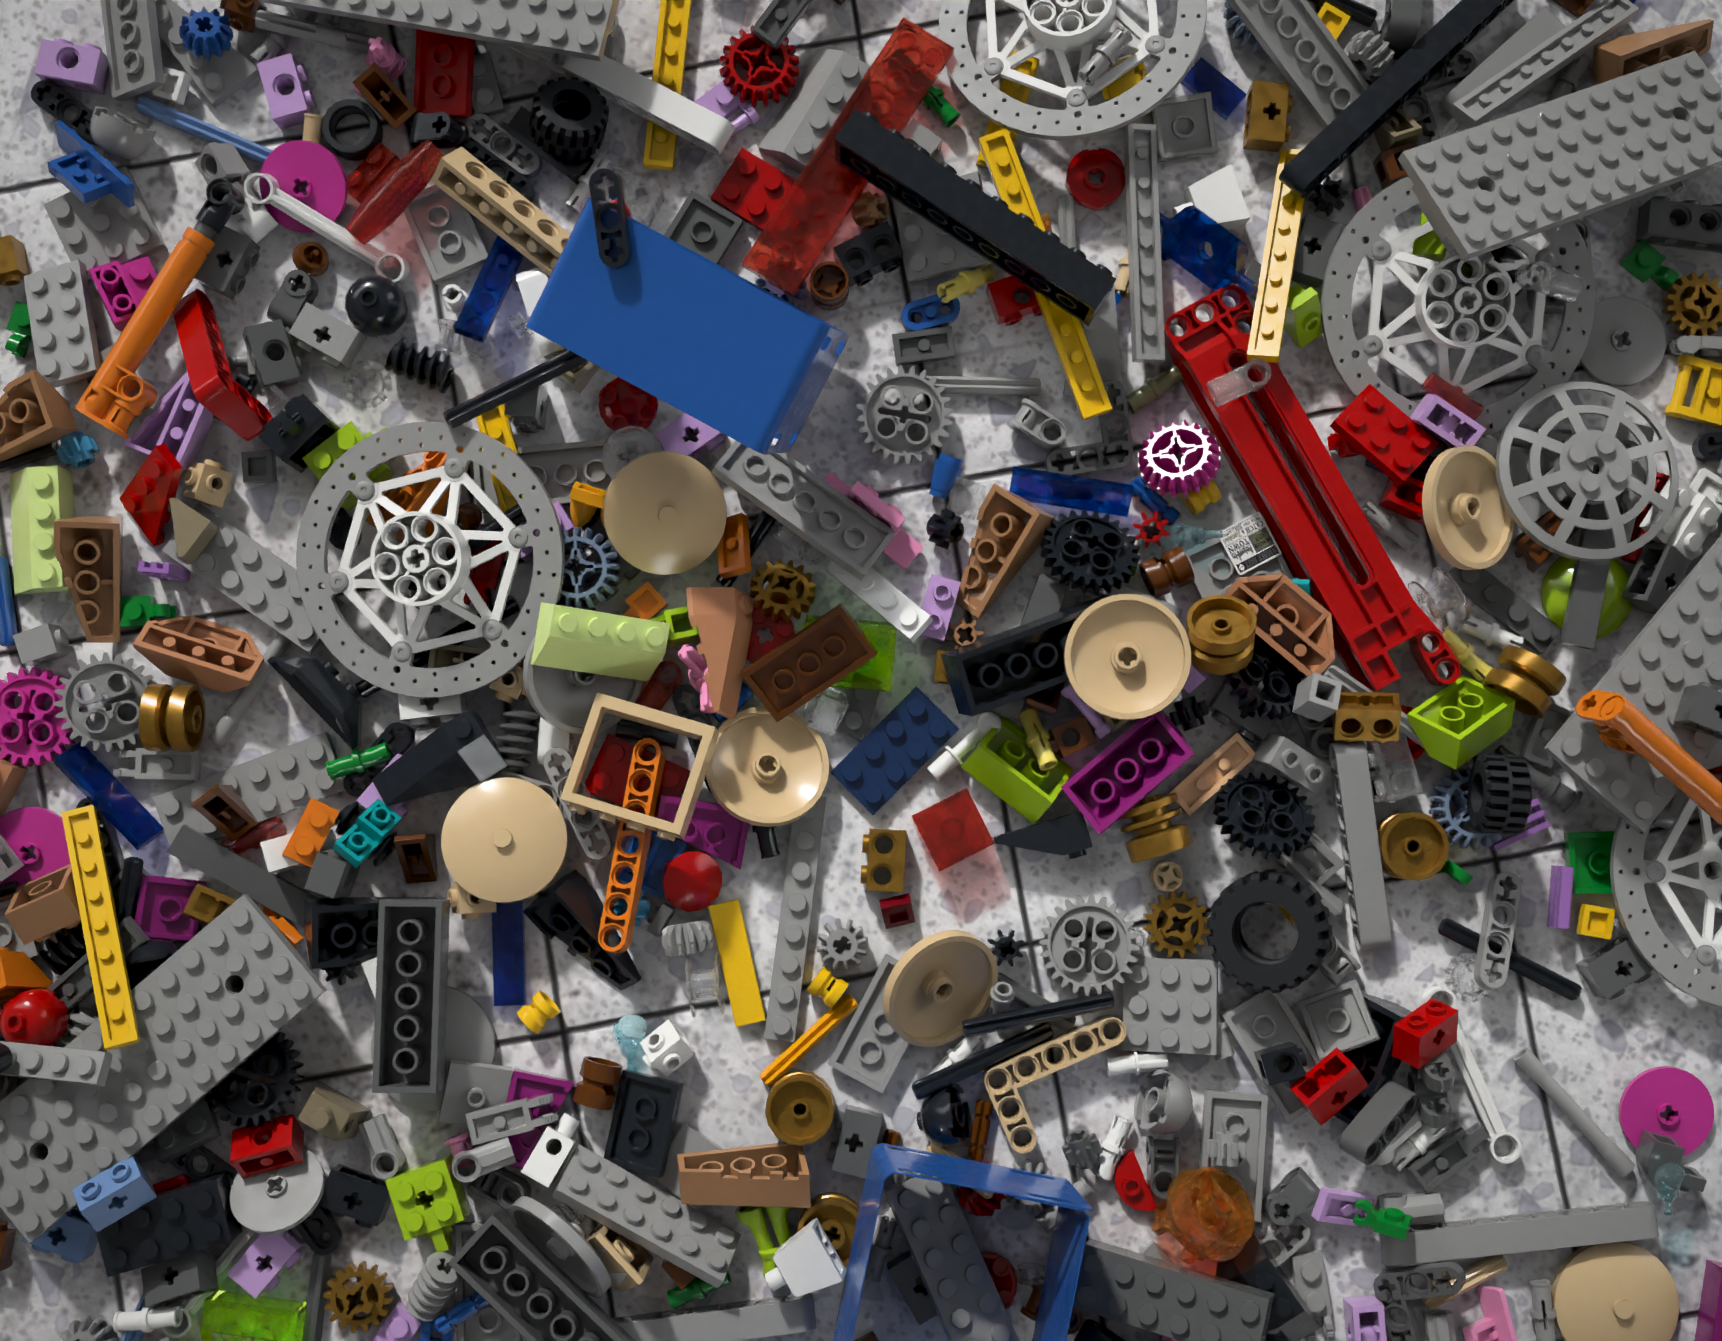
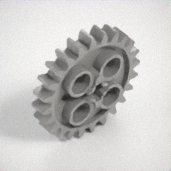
M899 365L898 374L895 375L890 368H887V378L884 379L877 373L876 379L878 384L875 386L867 382L866 384L871 392L869 394L860 393V396L866 402L865 404L856 405V408L864 411V415L856 417V420L864 422L865 426L861 427L858 432L868 433L869 436L864 440V444L874 442L873 453L878 452L880 449L884 450L882 457L884 460L890 454H894V463L898 464L901 456H904L906 463L910 464L912 455H915L921 462L923 461L922 452L926 451L930 456H933L934 453L931 446L934 444L942 448L943 445L938 438L940 436L949 437V434L943 429L944 426L953 425L952 421L946 419V415L953 413L954 410L945 408V404L952 399L951 397L941 396L946 389L945 386L934 387L938 379L936 376L929 381L926 380L927 370L925 369L918 376L916 375L915 366L910 368L909 373H905L903 366ZM890 389H897L901 394L900 402L895 406H889L885 402V394ZM920 394L928 395L931 400L930 407L925 411H918L914 406V400ZM904 406H907L908 412L930 416L931 421L924 422L907 419L906 423L902 424L900 417L880 414L878 410L879 408L903 411ZM884 419H892L894 421L895 431L892 435L884 436L880 432L879 425ZM914 424H921L925 429V436L920 441H913L909 437V429Z
M104 652L102 661H98L96 656L91 654V664L88 665L79 659L80 669L76 671L69 667L67 670L72 677L70 679H59L66 685L65 689L55 690V693L63 696L61 701L53 703L54 706L63 707V711L55 715V717L66 718L67 720L61 729L72 728L74 730L70 735L71 740L82 736V747L87 745L89 741H92L94 751L100 748L101 743L105 744L107 752H111L113 743H117L121 750L125 749L124 740L126 739L133 745L137 744L134 735L136 733L139 734V707L142 695L148 686L147 683L151 681L153 676H141L145 668L143 665L133 669V658H130L123 664L121 654H117L114 661H110L107 652ZM117 674H121L127 679V687L121 692L113 691L109 683L110 679ZM85 683L92 684L96 689L95 697L89 701L82 700L78 695L80 686ZM130 692L136 694L134 698L113 703L112 710L110 711L106 707H99L86 712L79 711V708L102 701L104 694H108L111 698ZM127 703L134 705L137 709L136 717L131 721H124L119 716L120 707ZM96 712L101 713L105 717V725L100 730H93L88 725L89 716Z
M1078 895L1076 905H1073L1067 899L1065 900V911L1058 906L1054 908L1058 915L1057 918L1047 916L1046 919L1052 924L1051 928L1041 929V931L1048 935V939L1040 940L1039 943L1047 946L1048 950L1042 952L1040 956L1049 957L1051 960L1044 967L1045 969L1052 967L1056 969L1051 977L1052 979L1060 976L1064 978L1061 987L1064 988L1070 982L1073 983V993H1077L1082 986L1086 996L1090 995L1092 987H1095L1098 994H1102L1103 985L1105 984L1112 991L1115 989L1113 980L1116 979L1123 984L1125 979L1121 973L1132 974L1134 971L1128 966V963L1138 962L1139 960L1131 955L1132 951L1141 949V946L1132 944V939L1140 936L1139 933H1130L1129 929L1135 924V921L1125 922L1123 920L1128 911L1125 910L1118 914L1116 912L1117 902L1107 907V897H1102L1099 903H1096L1094 895H1089L1088 901L1085 903L1082 896ZM1092 917L1094 920L1092 942H1097L1098 946L1091 950L1092 970L1088 973L1086 971L1088 949L1082 946V942L1087 941L1089 938L1088 918ZM1073 919L1081 922L1083 926V931L1078 937H1072L1067 930L1069 922ZM1103 921L1111 923L1114 928V933L1109 939L1102 938L1098 933V926ZM1072 950L1077 951L1082 959L1080 966L1077 968H1071L1066 962V956ZM1102 952L1108 953L1112 957L1113 964L1108 970H1103L1097 965V957Z

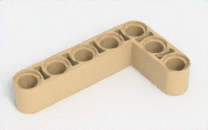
M1103 1015L1077 1026L1069 1032L1054 1036L1044 1043L983 1071V1083L1013 1150L1022 1154L1029 1153L1037 1143L1035 1130L1017 1088L1123 1042L1127 1031L1126 1026L1120 1019L1114 1015ZM1109 1022H1116L1118 1025L1117 1034L1111 1038L1105 1037L1103 1034L1104 1026ZM1082 1034L1088 1035L1090 1038L1089 1046L1084 1050L1076 1049L1075 1039ZM1051 1047L1061 1048V1058L1056 1062H1049L1046 1059V1052ZM1023 1059L1033 1061V1070L1029 1074L1018 1072V1064ZM997 1071L1004 1073L1005 1081L1001 1086L995 1087L989 1084V1077L992 1073ZM1009 1100L1015 1101L1018 1107L1014 1114L1005 1115L1001 1112L1003 1103ZM1023 1129L1030 1132V1138L1026 1143L1017 1144L1014 1142V1135L1017 1131Z

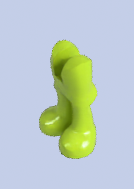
M740 1206L735 1210L737 1219L749 1227L759 1248L758 1253L763 1262L762 1269L765 1278V1273L777 1267L773 1256L780 1246H773L765 1222L763 1207ZM765 1207L781 1246L792 1237L787 1219V1213L791 1207Z

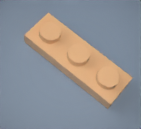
M1236 732L1174 786L1168 794L1176 793L1178 801L1175 803L1182 808L1187 816H1190L1213 796L1222 785H1225L1228 779H1232L1253 760L1255 752Z

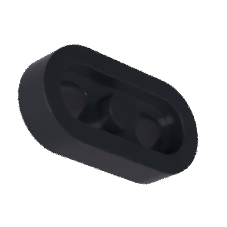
M317 1205L313 1211V1216H308L295 1227L314 1253L328 1255L339 1247L342 1241V1232L333 1217L325 1212L326 1208ZM323 1232H328L331 1235L330 1242L322 1238Z

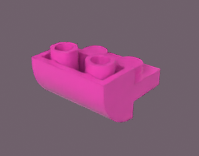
M147 256L121 265L117 260L88 269L89 275L114 327L117 330L123 331L157 277L149 257Z

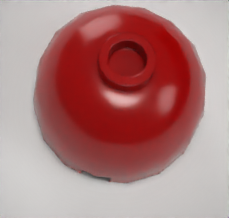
M36 988L17 993L8 1000L1 1011V1034L6 1042L54 1047L57 1045L55 1043L59 1037L64 1036L67 1031L69 1016L66 1004L63 1000L59 1001L54 995L56 993L49 989Z

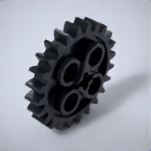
M1082 509L1081 515L1078 516L1076 512L1071 510L1069 517L1060 514L1058 521L1052 519L1051 526L1046 527L1040 545L1042 548L1040 556L1046 558L1044 567H1052L1051 576L1061 575L1060 584L1066 581L1071 582V590L1079 585L1082 587L1084 594L1088 588H1092L1095 595L1099 594L1100 588H1103L1109 594L1113 586L1120 590L1123 583L1128 584L1131 577L1136 573L1140 560V555H1138L1140 546L1134 545L1136 536H1127L1130 530L1129 527L1120 529V520H1116L1113 523L1110 522L1109 514L1100 518L1097 510L1090 516L1085 509Z
M1255 633L1252 660L1245 668L1236 673L1225 674L1227 679L1223 684L1231 685L1233 689L1230 695H1238L1240 697L1238 704L1240 705L1246 702L1250 713L1257 709L1260 718L1267 714L1270 720L1276 717L1282 720L1286 716L1289 717L1293 714L1292 710L1297 685L1306 675L1298 671L1292 663Z
M1249 772L1247 779L1240 774L1237 775L1235 781L1228 779L1226 786L1222 785L1216 796L1215 808L1213 810V815L1217 816L1215 825H1222L1220 833L1231 835L1229 843L1238 841L1240 843V851L1246 847L1251 848V856L1260 851L1264 859H1267L1269 853H1273L1276 859H1280L1282 852L1288 857L1292 856L1294 850L1300 852L1303 845H1307L1315 828L1313 823L1316 816L1311 814L1313 806L1305 805L1308 797L1297 796L1298 787L1289 789L1287 788L1289 781L1286 780L1280 784L1277 782L1276 775L1271 780H1268L1263 772H1261L1259 778H1256L1252 772Z
M279 1031L243 1064L237 1067L275 1079L277 1081L275 1086L230 1073L210 1090L211 1094L205 1098V1102L215 1103L211 1111L221 1113L220 1120L227 1122L230 1120V1125L240 1126L242 1123V1127L251 1128L253 1122L255 1126L263 1127L265 1119L271 1122L276 1121L275 1112L287 1113L284 1107L285 1102L295 1103V1100L290 1095L292 1092H301V1089L295 1085V1081L304 1079V1076L297 1074L296 1070L304 1066V1063L294 1060L301 1052L291 1049L294 1041L290 1039L284 1040L285 1033ZM275 1058L276 1067L272 1072H269V1063ZM236 1080L237 1088L235 1092L231 1094L230 1085L233 1081ZM264 1088L265 1097L259 1103L257 1096L259 1091Z

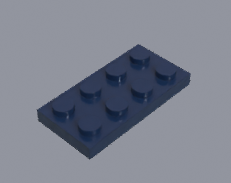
M916 686L830 773L874 815L959 728Z

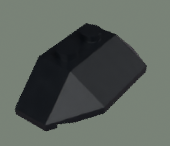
M270 657L267 660L352 750L361 747L362 703L357 699L361 694L351 683L347 682L345 685L341 683L336 677L340 672L328 660L324 663L317 658Z
M1245 1220L1221 1236L1215 1276L1275 1294L1265 1340L1299 1341L1321 1327L1248 1220Z

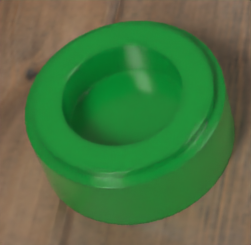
M1449 859L1446 860L1442 867L1443 872L1464 887L1468 886L1473 879L1469 873Z

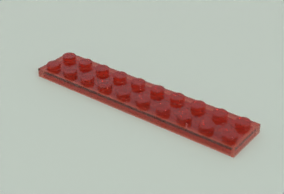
M902 18L742 261V267L789 296L795 297L869 183L835 161L834 138L855 108L862 113L866 111L874 115L879 120V124L886 129L892 128L902 133L953 55L954 48L906 18Z

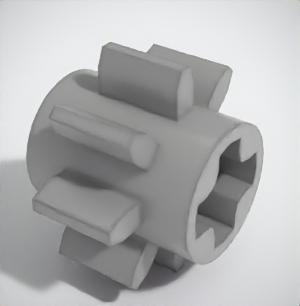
M1215 1131V1139H1207V1154L1209 1157H1214L1215 1165L1238 1166V1158H1246V1143L1243 1140H1239V1133Z

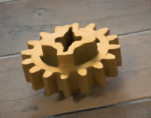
M1692 272L1686 277L1678 278L1675 284L1666 289L1669 294L1662 298V302L1668 304V307L1661 310L1662 314L1670 315V318L1665 323L1667 325L1672 323L1676 325L1674 333L1677 334L1684 330L1686 336L1694 334L1696 336H1706L1707 334L1710 336L1718 331V328L1722 326V287L1719 288L1717 286L1719 278L1709 281L1708 273L1705 272L1698 277L1696 272ZM1682 294L1683 300L1679 301L1680 296Z
M777 559V563L774 566L767 561L765 568L758 567L755 576L751 578L749 596L754 598L753 607L758 608L762 606L761 615L765 616L771 613L772 621H776L778 616H783V620L788 622L791 615L797 620L800 619L801 612L808 613L811 604L815 600L816 583L811 582L812 574H803V565L797 568L793 567V560H789L788 564L784 565L781 559ZM768 581L769 584L767 585L766 589L763 590V585ZM799 591H802V597L798 600Z
M1175 891L1169 892L1167 899L1162 894L1157 895L1159 903L1156 905L1149 902L1148 904L1153 910L1152 913L1143 914V917L1149 920V924L1142 928L1145 931H1151V935L1146 940L1149 943L1157 941L1155 950L1160 952L1166 948V956L1172 957L1174 951H1177L1178 956L1184 958L1186 949L1190 953L1195 954L1196 949L1194 945L1196 943L1203 946L1206 944L1201 938L1202 934H1210V931L1204 928L1208 917L1202 916V913L1207 909L1206 906L1197 907L1196 904L1199 898L1193 896L1187 900L1188 895L1184 891H1181L1179 898L1176 896ZM1181 903L1190 909L1178 912L1172 904ZM1160 912H1162V923L1157 927V918ZM1173 917L1183 919V922L1179 924L1181 930L1170 929V926L1174 924ZM1196 921V929L1192 936L1190 933L1191 926ZM1175 936L1181 944H1169L1163 939Z
M362 1261L358 1268H356L354 1262H351L346 1266V1271L340 1268L335 1272L336 1278H331L327 1282V1285L332 1289L327 1290L323 1294L324 1298L330 1299L324 1310H333L334 1314L329 1319L331 1322L336 1319L341 1320L339 1329L342 1330L348 1324L351 1325V1333H355L360 1326H362L364 1332L370 1330L372 1323L378 1326L383 1321L381 1316H387L391 1311L386 1305L393 1302L394 1296L387 1295V1292L394 1286L393 1283H384L383 1280L387 1277V1272L381 1275L376 1273L379 1265L375 1264L371 1269H367V1262ZM352 1277H362L358 1282L346 1281ZM363 1287V1290L361 1292L362 1295L360 1297L362 1301L359 1302L356 1306H354L357 1301L356 1292H358ZM360 1312H365L366 1314H368L369 1312L371 1313L370 1315L363 1317L356 1316V1314Z

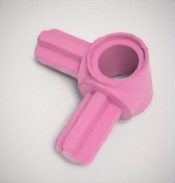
M378 36L376 39L371 37L368 41L370 48L366 56V64L370 67L375 62L391 81L396 80L406 67V58L396 52L395 48L385 42L382 37ZM354 86V91L360 97L364 98L363 95L359 92V90Z
M685 644L678 651V658L689 667L688 677L690 683L700 693L701 711L713 714L715 712L713 711L704 677L705 672L708 671L707 663L694 647Z

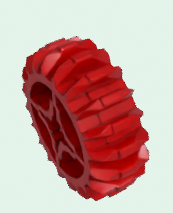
M741 29L739 31L740 39L731 36L729 39L731 46L724 45L723 53L725 56H720L719 59L720 65L723 66L719 70L720 76L725 78L723 85L729 87L733 84L730 93L736 96L740 91V102L745 103L746 100L751 99V106L754 108L757 106L758 101H762L763 106L767 108L769 106V99H773L778 104L780 102L779 94L788 97V87L795 88L796 86L794 77H798L800 73L799 68L796 67L799 64V57L794 55L796 48L794 45H788L789 38L786 37L775 51L753 35L752 32L746 34ZM759 48V50L757 51H749L751 49ZM773 51L782 59L784 63L783 70L778 69L776 64L771 62ZM737 63L741 64L743 69L748 71L746 82L735 71ZM762 82H771L769 84L759 86V84Z

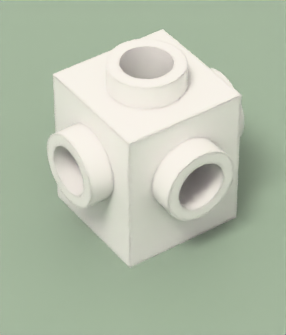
M669 1019L640 1042L646 1053L643 1056L645 1063L652 1071L658 1069L666 1077L696 1054L685 1034Z

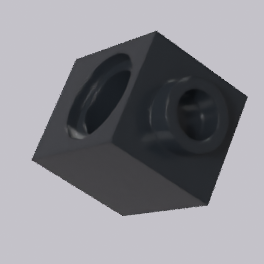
M1286 1042L1254 1052L1262 1080L1269 1086L1306 1076L1303 1068L1307 1066L1305 1054L1302 1048H1297V1045L1292 1042ZM1287 1055L1289 1057V1065L1285 1070L1279 1071L1276 1067V1061L1280 1056Z

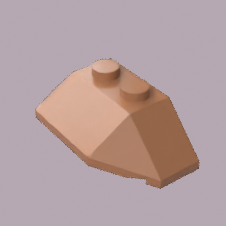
M1285 574L1239 577L1225 592L1224 595L1243 600L1254 610L1257 617L1255 633L1307 677L1314 672L1321 675L1334 661L1335 652L1331 613Z
M192 615L169 618L159 622L157 620L147 621L133 643V648L164 674L221 693H227L251 685L264 663V658L249 633Z

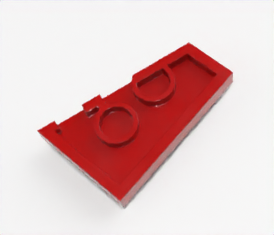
M166 444L154 447L119 498L124 508L130 513L153 546L164 543L165 534L162 532L163 526L169 522L171 513L168 511L169 498L176 497L183 467Z

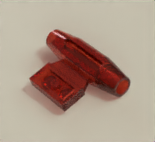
M427 139L401 159L383 144L379 143L347 177L348 195L360 203V206L345 229L362 245L367 244L393 224L426 188L441 158L445 155Z

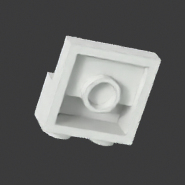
M1670 477L1660 492V495L1667 500ZM1679 477L1678 494L1673 511L1664 527L1652 540L1656 544L1671 545L1692 561L1701 555L1703 551L1702 543L1707 535L1717 529L1719 525L1717 519L1722 512L1706 495L1696 494ZM1652 505L1639 527L1645 533L1649 531L1660 518L1662 511Z

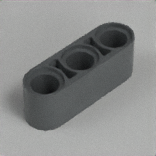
M1393 1080L1386 1081L1343 1131L1339 1139V1148L1365 1165L1373 1164L1417 1112L1420 1105V1096Z

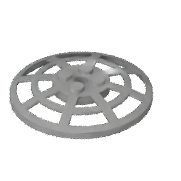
M1568 382L1542 390L1524 402L1514 412L1505 425L1498 442L1495 468L1496 480L1504 505L1510 516L1526 535L1540 546L1560 556L1585 562L1620 558L1636 551L1652 540L1664 527L1673 511L1679 483L1678 464L1673 445L1664 427L1653 413L1638 400L1616 388L1594 382ZM1588 389L1603 392L1613 396L1614 399L1611 409L1598 405L1574 406L1565 391ZM1552 395L1562 411L1550 417L1539 428L1538 432L1518 427L1522 419L1534 406ZM1626 404L1645 418L1656 432L1659 440L1648 442L1638 426L1623 415ZM1580 414H1597L1608 417L1603 431L1587 430ZM1566 418L1575 433L1564 443L1547 436L1555 425ZM1619 424L1627 428L1640 445L1626 449L1622 442L1615 437ZM1513 438L1532 444L1529 454L1531 481L1513 487L1509 464ZM1542 448L1556 454L1554 462L1555 472L1542 476L1540 467ZM1665 452L1669 465L1670 486L1668 500L1654 491L1657 475L1654 454ZM1645 457L1647 464L1646 485L1631 476L1632 460ZM1588 460H1593L1598 464V474H1593L1588 470ZM1559 484L1573 498L1569 509L1563 508L1553 498L1547 488ZM1626 488L1640 496V499L1629 511L1621 515L1615 497ZM1536 492L1544 505L1562 520L1554 537L1545 532L1531 519L1522 507L1519 498ZM1648 502L1662 511L1660 518L1649 531L1630 543L1627 542L1624 524L1637 517L1647 506ZM1603 503L1608 519H1586L1580 517V514L1585 504L1596 505ZM1574 526L1587 530L1611 529L1615 547L1610 549H1587L1570 545L1566 541Z

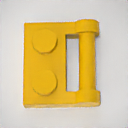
M1680 355L1677 361L1679 371L1671 402L1666 405L1664 414L1669 417L1683 418L1716 428L1721 426L1722 364L1690 355ZM1697 370L1699 375L1691 406H1683L1691 371Z

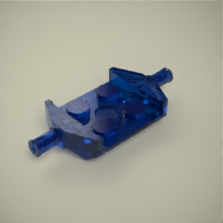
M1194 205L1185 207L1170 219L1160 212V228L1163 231L1161 259L1163 261L1172 259L1212 289L1209 294L1222 287L1225 289L1231 284H1237L1247 291L1248 294H1252L1256 290L1255 287L1258 286V283L1245 275L1246 269L1244 267L1248 256L1245 242ZM1206 241L1212 245L1213 254L1211 257L1205 252Z

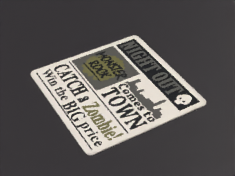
M1256 512L1217 533L1239 575L1247 573L1282 553L1260 512Z

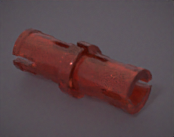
M1432 372L1422 385L1423 390L1436 394L1473 420H1476L1483 411L1484 405L1479 404L1463 393V388L1458 385H1451L1435 372Z
M275 816L273 819L251 828L232 842L230 839L221 841V844L227 848L235 845L231 850L241 854L251 848H260V842L286 834L287 829L285 825L274 830L272 829L274 826L283 823L280 816Z

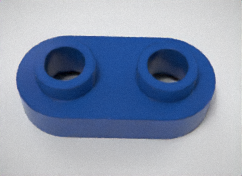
M938 294L908 303L904 307L901 316L904 328L911 332L938 328L953 323L960 313L958 298L944 303L941 300L947 295L939 298ZM942 306H947L950 308V313L942 314L939 309ZM917 314L921 316L922 320L919 323H914L911 321V317Z

